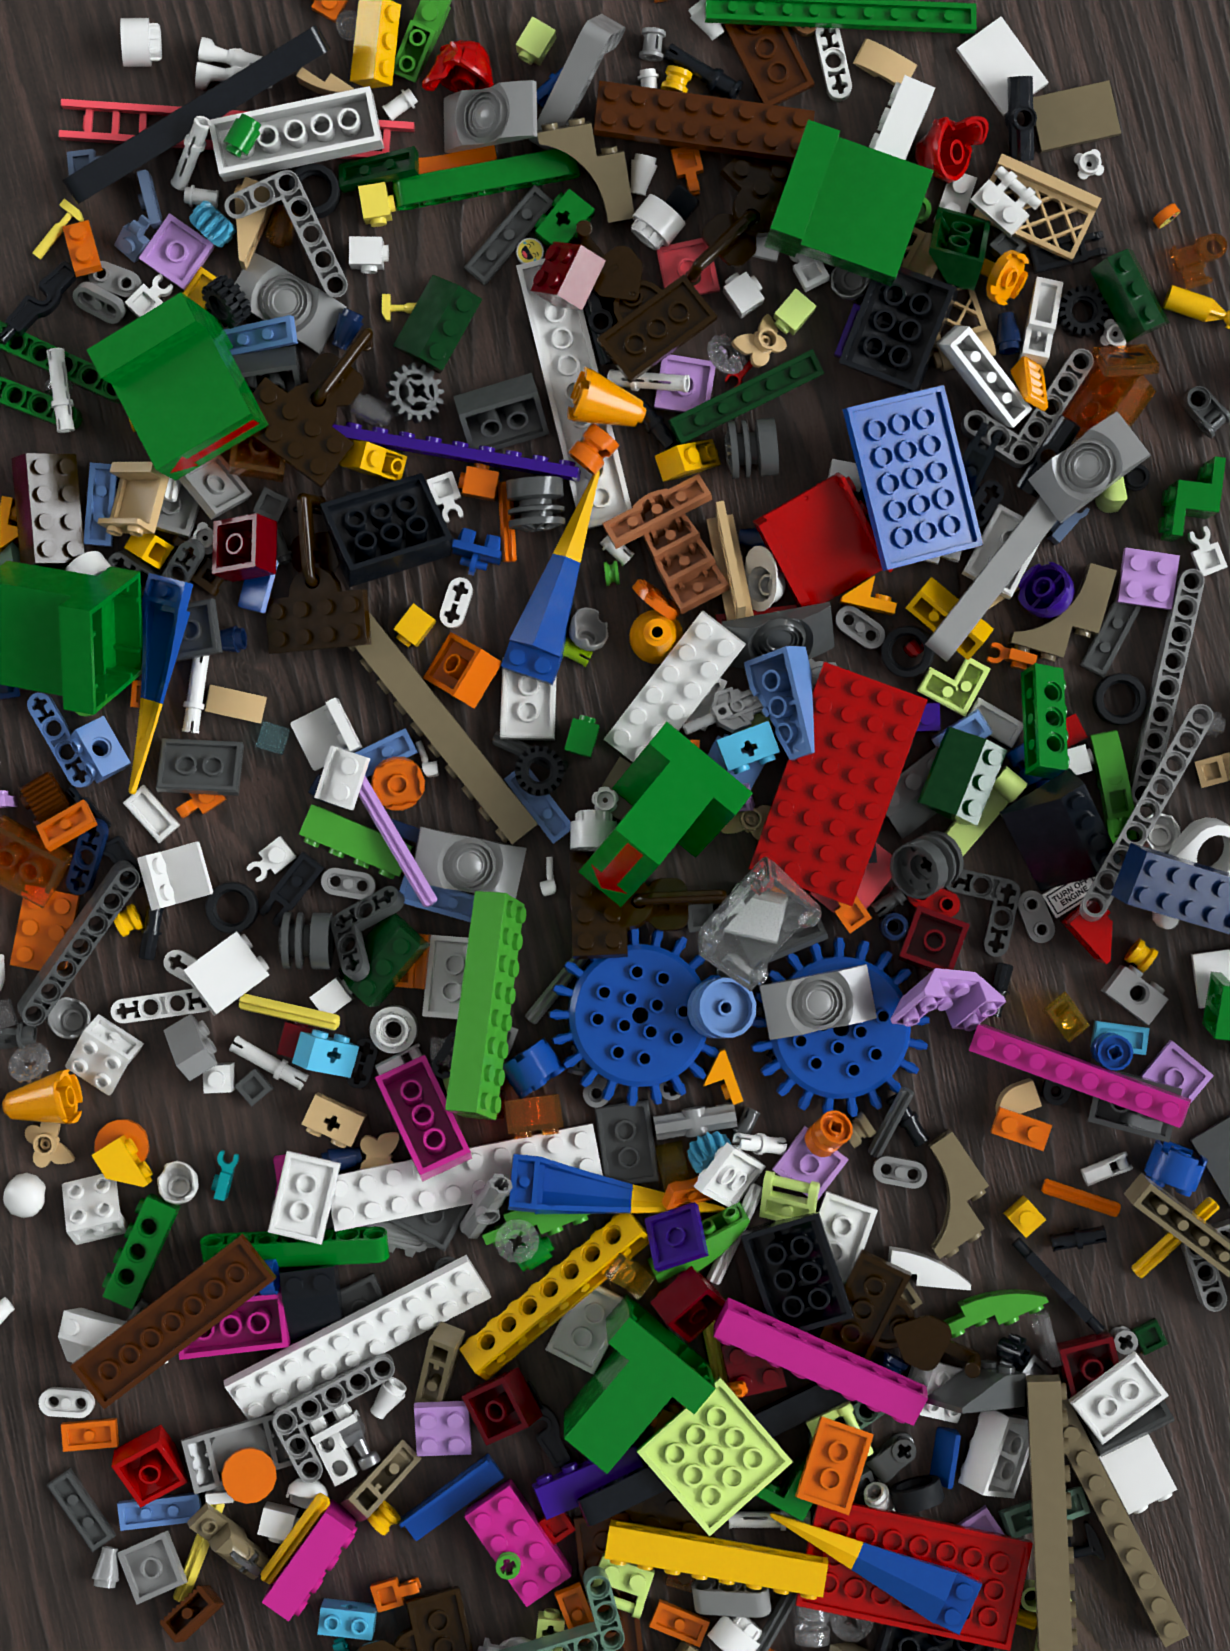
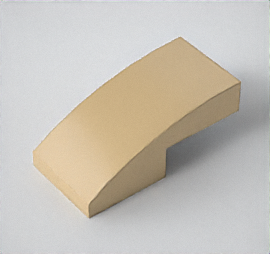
M870 39L864 40L853 64L873 77L879 76L895 86L896 82L902 83L905 75L912 77L917 67V64Z
M303 67L296 75L299 84L324 96L354 89L332 73H330L325 82Z
M210 685L204 711L261 724L267 697Z
M1230 752L1195 761L1201 788L1230 780Z

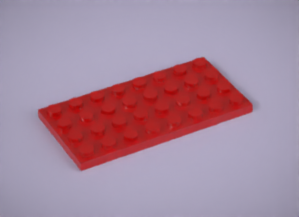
M823 662L812 694L815 753L795 760H789L788 758L748 869L853 906L928 699Z
M857 1503L852 1504L849 1515L816 1504L812 1520L813 1526L900 1554L958 1570L982 1582V1587L961 1633L958 1635L927 1620L808 1542L805 1554L828 1558L823 1597L811 1600L800 1596V1593H797L796 1606L998 1649L1011 1650L1033 1545L1031 1540L1014 1538L1008 1535L914 1515L901 1514L890 1510L874 1509Z

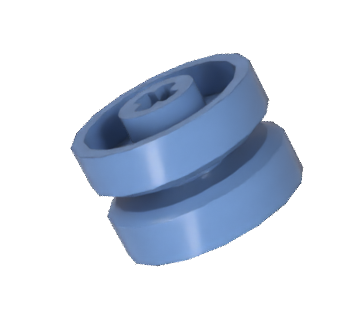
M735 978L709 979L700 983L691 992L687 1002V1015L695 1030L705 1037L717 1039L734 1038L744 1034L751 1027L756 1016V1001L753 992L740 980Z

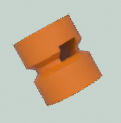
M592 423L583 433L584 440L577 441L568 451V454L592 475H596L604 465V457L610 458L619 447V444L603 429Z
M832 1110L826 1112L807 1129L805 1133L807 1148L818 1157L831 1156L851 1138L853 1133L851 1121L840 1111Z

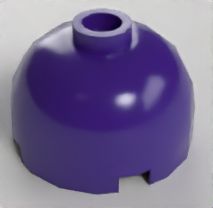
M1048 562L1049 564L1043 566L1040 564L1034 565L1025 572L1018 585L1020 588V596L1018 595L1020 603L1028 612L1039 618H1053L1061 615L1069 608L1073 600L1075 591L1073 581L1065 569L1054 562Z

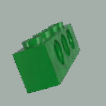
M1035 663L1021 672L1025 775L1053 779L1069 767L1070 759L1067 750L1068 731L1066 730L1067 706L1065 705L1066 682L1064 680L1063 668Z
M152 1193L146 1199H140L135 1213L139 1215L135 1224L130 1223L125 1232L124 1238L128 1240L124 1249L119 1247L113 1259L116 1267L113 1273L108 1272L104 1279L102 1288H105L102 1297L131 1310L137 1306L181 1206L166 1202L163 1198ZM145 1219L155 1221L156 1231L150 1232L145 1228ZM134 1244L144 1246L145 1256H137L134 1253ZM123 1269L133 1271L134 1281H127L123 1278Z

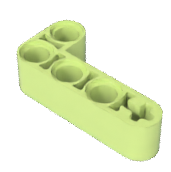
M1008 766L1000 768L978 826L958 824L954 821L945 831L946 834L956 841L961 849L962 856L966 854L1000 814L999 812L1009 802H1013L1028 785Z

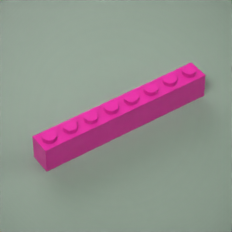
M985 1024L977 1025L969 1048L971 1052L1178 1128L1183 1125L1192 1100Z
M729 1297L714 1323L713 1337L717 1338L720 1343L736 1346L749 1356H758L765 1359L773 1367H783L800 1379H810L825 1390L832 1389L839 1392L847 1400H857L874 1412L881 1411L890 1415L899 1423L904 1424L906 1422L914 1426L928 1400L927 1386Z

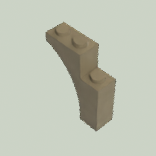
M584 117L568 120L569 125L559 127L557 122L542 124V130H537L538 143L559 149L584 166L600 190L608 223L634 218L632 216L634 208L623 149L618 150L617 146L601 148V153L597 154L592 123L590 121L585 122Z
M1093 563L1086 565L1082 581L1069 608L1041 627L1011 633L1007 644L1014 646V649L1028 653L1029 651L1039 653L1040 659L1055 662L1056 658H1064L1072 629L1075 630V635L1084 638H1090L1091 635L1099 634L1117 570Z
M950 1129L927 1143L941 1167L947 1190V1207L944 1222L939 1234L931 1244V1248L939 1259L942 1257L950 1258L959 1251L958 1246L966 1241L972 1243L982 1235L981 1231L985 1228L967 1201L969 1199L972 1201L979 1199L986 1193L984 1189L989 1187Z

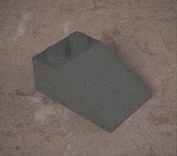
M1115 1071L1178 1095L1182 1093V1089L1131 1073ZM1093 1097L1088 1122L1170 1143L1173 1125Z
M981 1360V1372L978 1377H968L963 1369L929 1394L926 1403L961 1414L1025 1407L1026 1373L1015 1371V1367L1011 1365L997 1366L996 1361Z

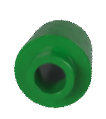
M241 114L239 119H235L223 140L227 145L225 150L238 158L241 155L248 156L260 134L258 130L261 124L253 118Z
M537 1234L519 1245L512 1254L524 1272L527 1269L533 1270L552 1258L551 1251L555 1248L547 1235L542 1237L540 1234Z

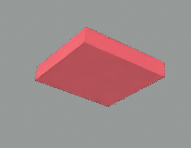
M703 238L661 246L659 250H656L664 288L682 275H685L693 262L709 248ZM714 261L702 271L700 282L694 285L700 295L720 291Z

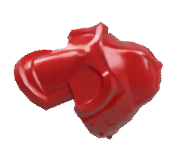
M470 40L450 41L449 44L441 46L440 54L436 56L432 69L422 81V88L427 91H434L438 84L441 83V85L456 93L461 90L492 87L494 83L487 51L479 42Z
M970 116L959 122L952 121L948 117L935 118L932 122L933 126L927 135L915 146L916 164L934 170L932 176L948 184L960 179L970 162L972 153L970 145H982L987 137L989 127L984 117Z

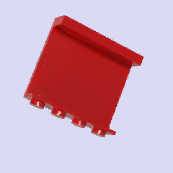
M839 472L753 521L764 544L773 554L778 570L784 575L786 585L798 607L825 603L882 570L872 526L865 517L868 515V510L862 500L857 501L853 493L856 491V487L849 476L845 478Z

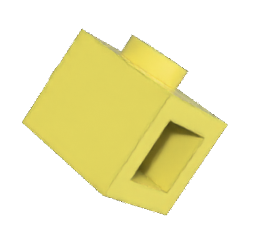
M381 182L358 186L365 224H371V227H381L386 225L387 221H392L391 212L396 211L394 196L388 195L386 183Z

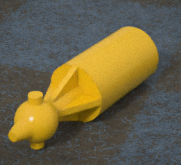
M1174 285L1170 286L1163 303L1164 309L1202 322L1224 320L1225 328L1230 329V310L1226 312L1213 298Z

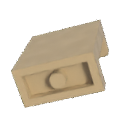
M112 462L110 473L120 478L110 518H98L97 524L106 528V532L113 536H122V533L141 537L143 534H155L169 477L156 471L152 462Z

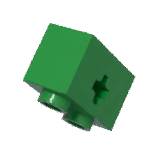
M568 189L565 194L561 192L553 201L552 206L554 208L548 216L543 214L535 224L537 228L535 231L536 238L548 247L554 241L572 244L577 238V223L581 220L590 222L595 216V209L571 189ZM565 217H568V225L563 223L559 226L558 218L563 220Z
M580 715L579 719H572L564 749L565 752L592 758L600 725L595 724V718Z

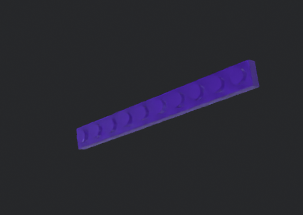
M346 422V426L335 424L333 428L348 439L367 441L383 448L469 463H480L543 476L561 477L577 482L580 480V468L575 467L576 463L569 460H559V464L548 462L549 458L545 456L533 455L532 459L524 458L522 453L506 450L505 454L495 453V448L480 445L479 450L468 448V443L452 441V445L441 443L442 439L426 436L425 440L415 439V434L401 431L399 436L388 434V429L373 427L372 431L362 429V425Z

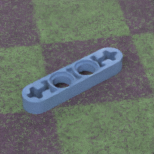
M45 693L31 695L27 701L28 710L67 779L75 787H88L92 784L94 778L85 775L86 781L84 783L82 780H75V777L78 775L75 767L70 769L67 767L68 764H73L81 759L82 762L77 763V766L81 771H85V762L81 755L75 753L69 760L61 756V748L66 744H70L72 732L55 702ZM38 698L43 701L46 700L47 704L44 705L48 714L54 712L55 715L41 721L40 718L45 717L42 710H35L36 700ZM51 721H58L61 725V732L57 736H51L47 731V726Z

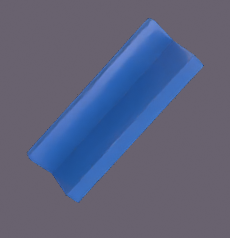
M489 1453L404 1514L401 1517L399 1526L401 1528L405 1526L415 1541H418L503 1479V1472Z

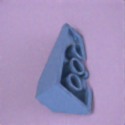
M785 646L744 662L749 688L753 695L759 698L764 707L762 711L765 717H769L773 723L775 735L789 760H795L815 753L812 672L806 647Z

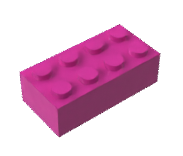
M425 1055L375 1077L422 1182L472 1159L471 1151L453 1113L445 1110L446 1098Z
M279 1288V1293L274 1295L262 1296L258 1292L180 1351L179 1360L289 1347L291 1341L281 1288Z
M511 1478L466 1508L465 1519L495 1562H497L500 1554L507 1551L514 1552L520 1558L521 1566L518 1575L508 1581L526 1607L572 1576V1566L557 1544H552L539 1525V1518ZM505 1559L504 1565L501 1568L503 1570L507 1568V1572H510L515 1563L514 1561L510 1563V1559Z
M333 1499L330 1500V1505L274 1583L269 1586L262 1603L287 1621H290L294 1614L299 1616L311 1596L309 1592L316 1593L327 1573L325 1570L327 1569L330 1572L339 1560V1555L342 1552L340 1548L347 1549L355 1537L354 1534L358 1529L355 1526L357 1520L343 1506Z

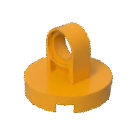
M1009 250L1001 255L996 263L984 258L980 273L988 277L986 290L987 296L991 301L999 305L1008 304L1006 301L1009 298L1015 299L1018 296L1028 276V272L1024 271L1025 264H1029L1025 254Z

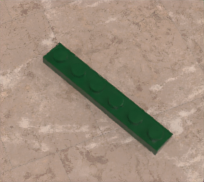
M811 349L669 419L668 423L679 445L825 373L814 350Z

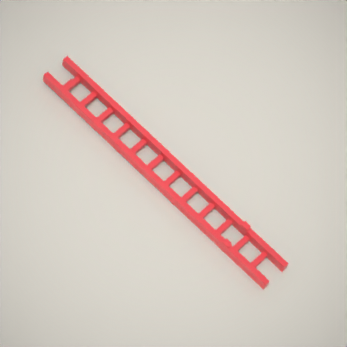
M61 99V107L63 109L84 110L86 112L83 115L84 132L59 130V138L66 141L122 144L135 135L119 134L121 113L140 114V133L147 128L148 115L168 116L181 107ZM231 110L222 117L249 111ZM94 111L113 112L111 133L92 132ZM379 120L380 130H384V149L382 151H369L338 159L358 160L390 152L391 131L415 132V123ZM184 140L172 148H184ZM205 140L206 147L204 150H214L212 140Z

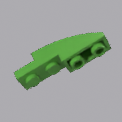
M420 0L414 18L410 20L395 58V74L415 83L417 82L447 19L452 0Z
M1117 730L1090 735L1105 825L1113 843L1117 840L1134 809L1128 772ZM1127 831L1126 834L1129 840L1137 839L1136 831Z
M738 1202L727 1207L725 1210L702 1221L709 1256L661 1272L654 1269L652 1257L647 1259L658 1283L681 1271L687 1270L690 1266L700 1271L723 1254L750 1223L741 1203Z
M506 1210L503 1214L506 1222L484 1231L482 1237L486 1245L493 1243L494 1247L509 1241L508 1236L515 1233L523 1236L532 1232L535 1225L538 1226L540 1234L547 1232L548 1236L561 1232L563 1230L562 1226L570 1222L573 1225H578L587 1221V1215L590 1214H535L534 1212Z
M1008 1289L985 1292L958 1301L957 1303L962 1312L943 1321L951 1328V1338H956L964 1334V1329L972 1325L979 1327L990 1321L989 1317L994 1316L999 1325L1003 1323L1005 1326L1013 1324L1019 1320L1018 1316L1024 1313L1034 1314L1044 1308L1043 1305L1049 1301L1042 1292Z

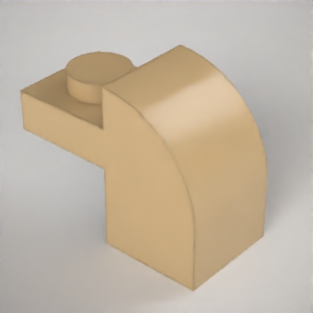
M1027 1078L1007 1086L997 1098L995 1111L997 1113L1000 1106L1021 1114L1041 1107L1034 1081Z

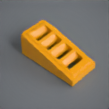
M1023 356L1010 370L1011 375L1024 401L1041 411H1046L1048 400L1043 368L1040 364Z

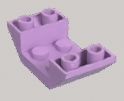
M935 968L902 996L891 1017L892 1024H901L908 1027L918 1024L926 1013L938 1009L939 1011H946L952 1029L972 1031L987 1017L994 1015L1006 1000L1004 996L976 972Z

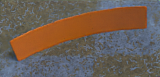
M495 146L419 158V174L496 160Z

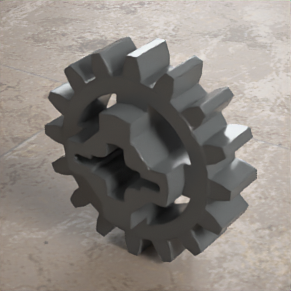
M415 363L408 365V368L405 365L399 367L398 372L395 371L390 375L393 381H388L385 385L391 389V391L385 394L386 398H391L392 400L387 405L388 408L395 407L397 410L394 416L397 417L403 414L404 422L410 421L411 418H413L414 424L421 422L422 419L427 421L431 419V415L439 412L436 406H440L444 402L438 398L439 395L445 393L443 389H438L437 387L442 382L441 379L434 380L435 371L425 372L426 365L424 364L419 366L418 369ZM408 376H414V377H418L419 380H413L411 377H409V378H407V377H408ZM410 407H416L418 410H419V409H422V410L416 411V410L410 409Z

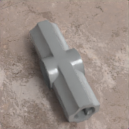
M733 1103L706 1108L705 1106H695L682 1109L681 1112L653 1116L657 1140L679 1136L697 1137L705 1135L707 1131L738 1127Z
M494 1174L483 1189H479L472 1194L473 1205L460 1223L461 1232L466 1234L468 1238L478 1239L489 1224L495 1223L500 1219L499 1208L512 1190V1182L504 1174Z

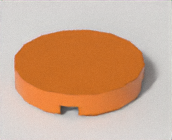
M638 579L632 586L638 596L661 615L672 621L679 616L680 611L672 600H667L662 591L651 583Z
M391 757L383 760L375 767L371 775V786L385 808L402 811L413 807L423 795L425 779L421 768L413 760L406 757Z
M117 1119L107 1123L98 1132L95 1139L94 1152L99 1151L125 1135L127 1139L131 1138L138 1149L136 1154L140 1161L146 1160L149 1153V1140L146 1131L139 1123L130 1119Z
M254 1447L241 1448L235 1451L224 1462L221 1471L222 1484L227 1494L235 1501L245 1504L257 1503L266 1498L273 1490L277 1479L276 1467L271 1457L263 1450Z

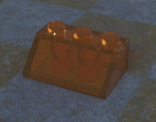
M1103 359L1063 416L1081 426L1080 431L1075 437L1076 440L1080 439L1090 428L1117 411L1131 428L1156 393V390L1143 374L1105 359L1104 361Z
M3 815L0 817V885L43 908L65 877L74 853L62 846L51 852L48 851L40 834Z

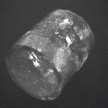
M795 1605V1619L799 1623L795 1625L794 1642L805 1647H824L829 1645L830 1627L826 1623L830 1621L831 1613Z

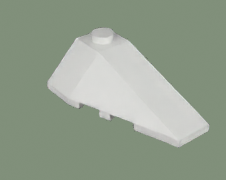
M85 1308L64 1310L58 1339L66 1360L72 1363L127 1321Z

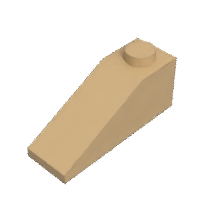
M245 176L243 183H239L236 186L234 193L258 181ZM259 186L255 189L254 198L256 201L264 203L269 199L270 193L266 187ZM233 198L235 199L236 214H241L245 209V204L240 198ZM276 202L248 216L236 219L239 262L241 268L246 271Z

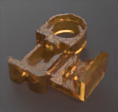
M1210 234L1196 240L1197 244L1176 249L1174 245L1170 249L1171 258L1175 260L1173 263L1174 269L1180 271L1182 266L1184 267L1181 273L1187 290L1202 287L1213 282L1212 277H1206L1204 268H1206L1205 263L1218 260L1227 251V241L1222 235ZM1210 240L1218 241L1221 245L1220 253H1209L1207 242Z

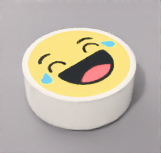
M526 238L517 246V258L521 264L543 259V246L538 240Z

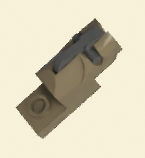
M207 1502L187 1521L189 1528L206 1539L216 1554L250 1579H256L269 1562L268 1555L247 1538L242 1527Z

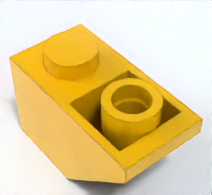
M351 440L354 442V446L342 460L340 466L391 481L402 479L407 456L367 441Z
M713 439L676 445L655 455L663 482L683 478L721 465Z
M125 1135L91 1155L106 1179L145 1187L153 1181L150 1177L153 1175L150 1167L145 1161H140L136 1154L138 1149L131 1138L127 1139Z

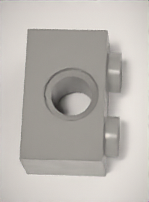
M1131 964L1128 968L1120 965L1101 991L1142 1023L1150 1025L1169 1000L1163 995L1165 990L1153 981L1150 984L1145 982L1141 978L1143 973ZM1139 985L1142 989V995L1139 999L1133 1000L1130 996V991L1134 986Z

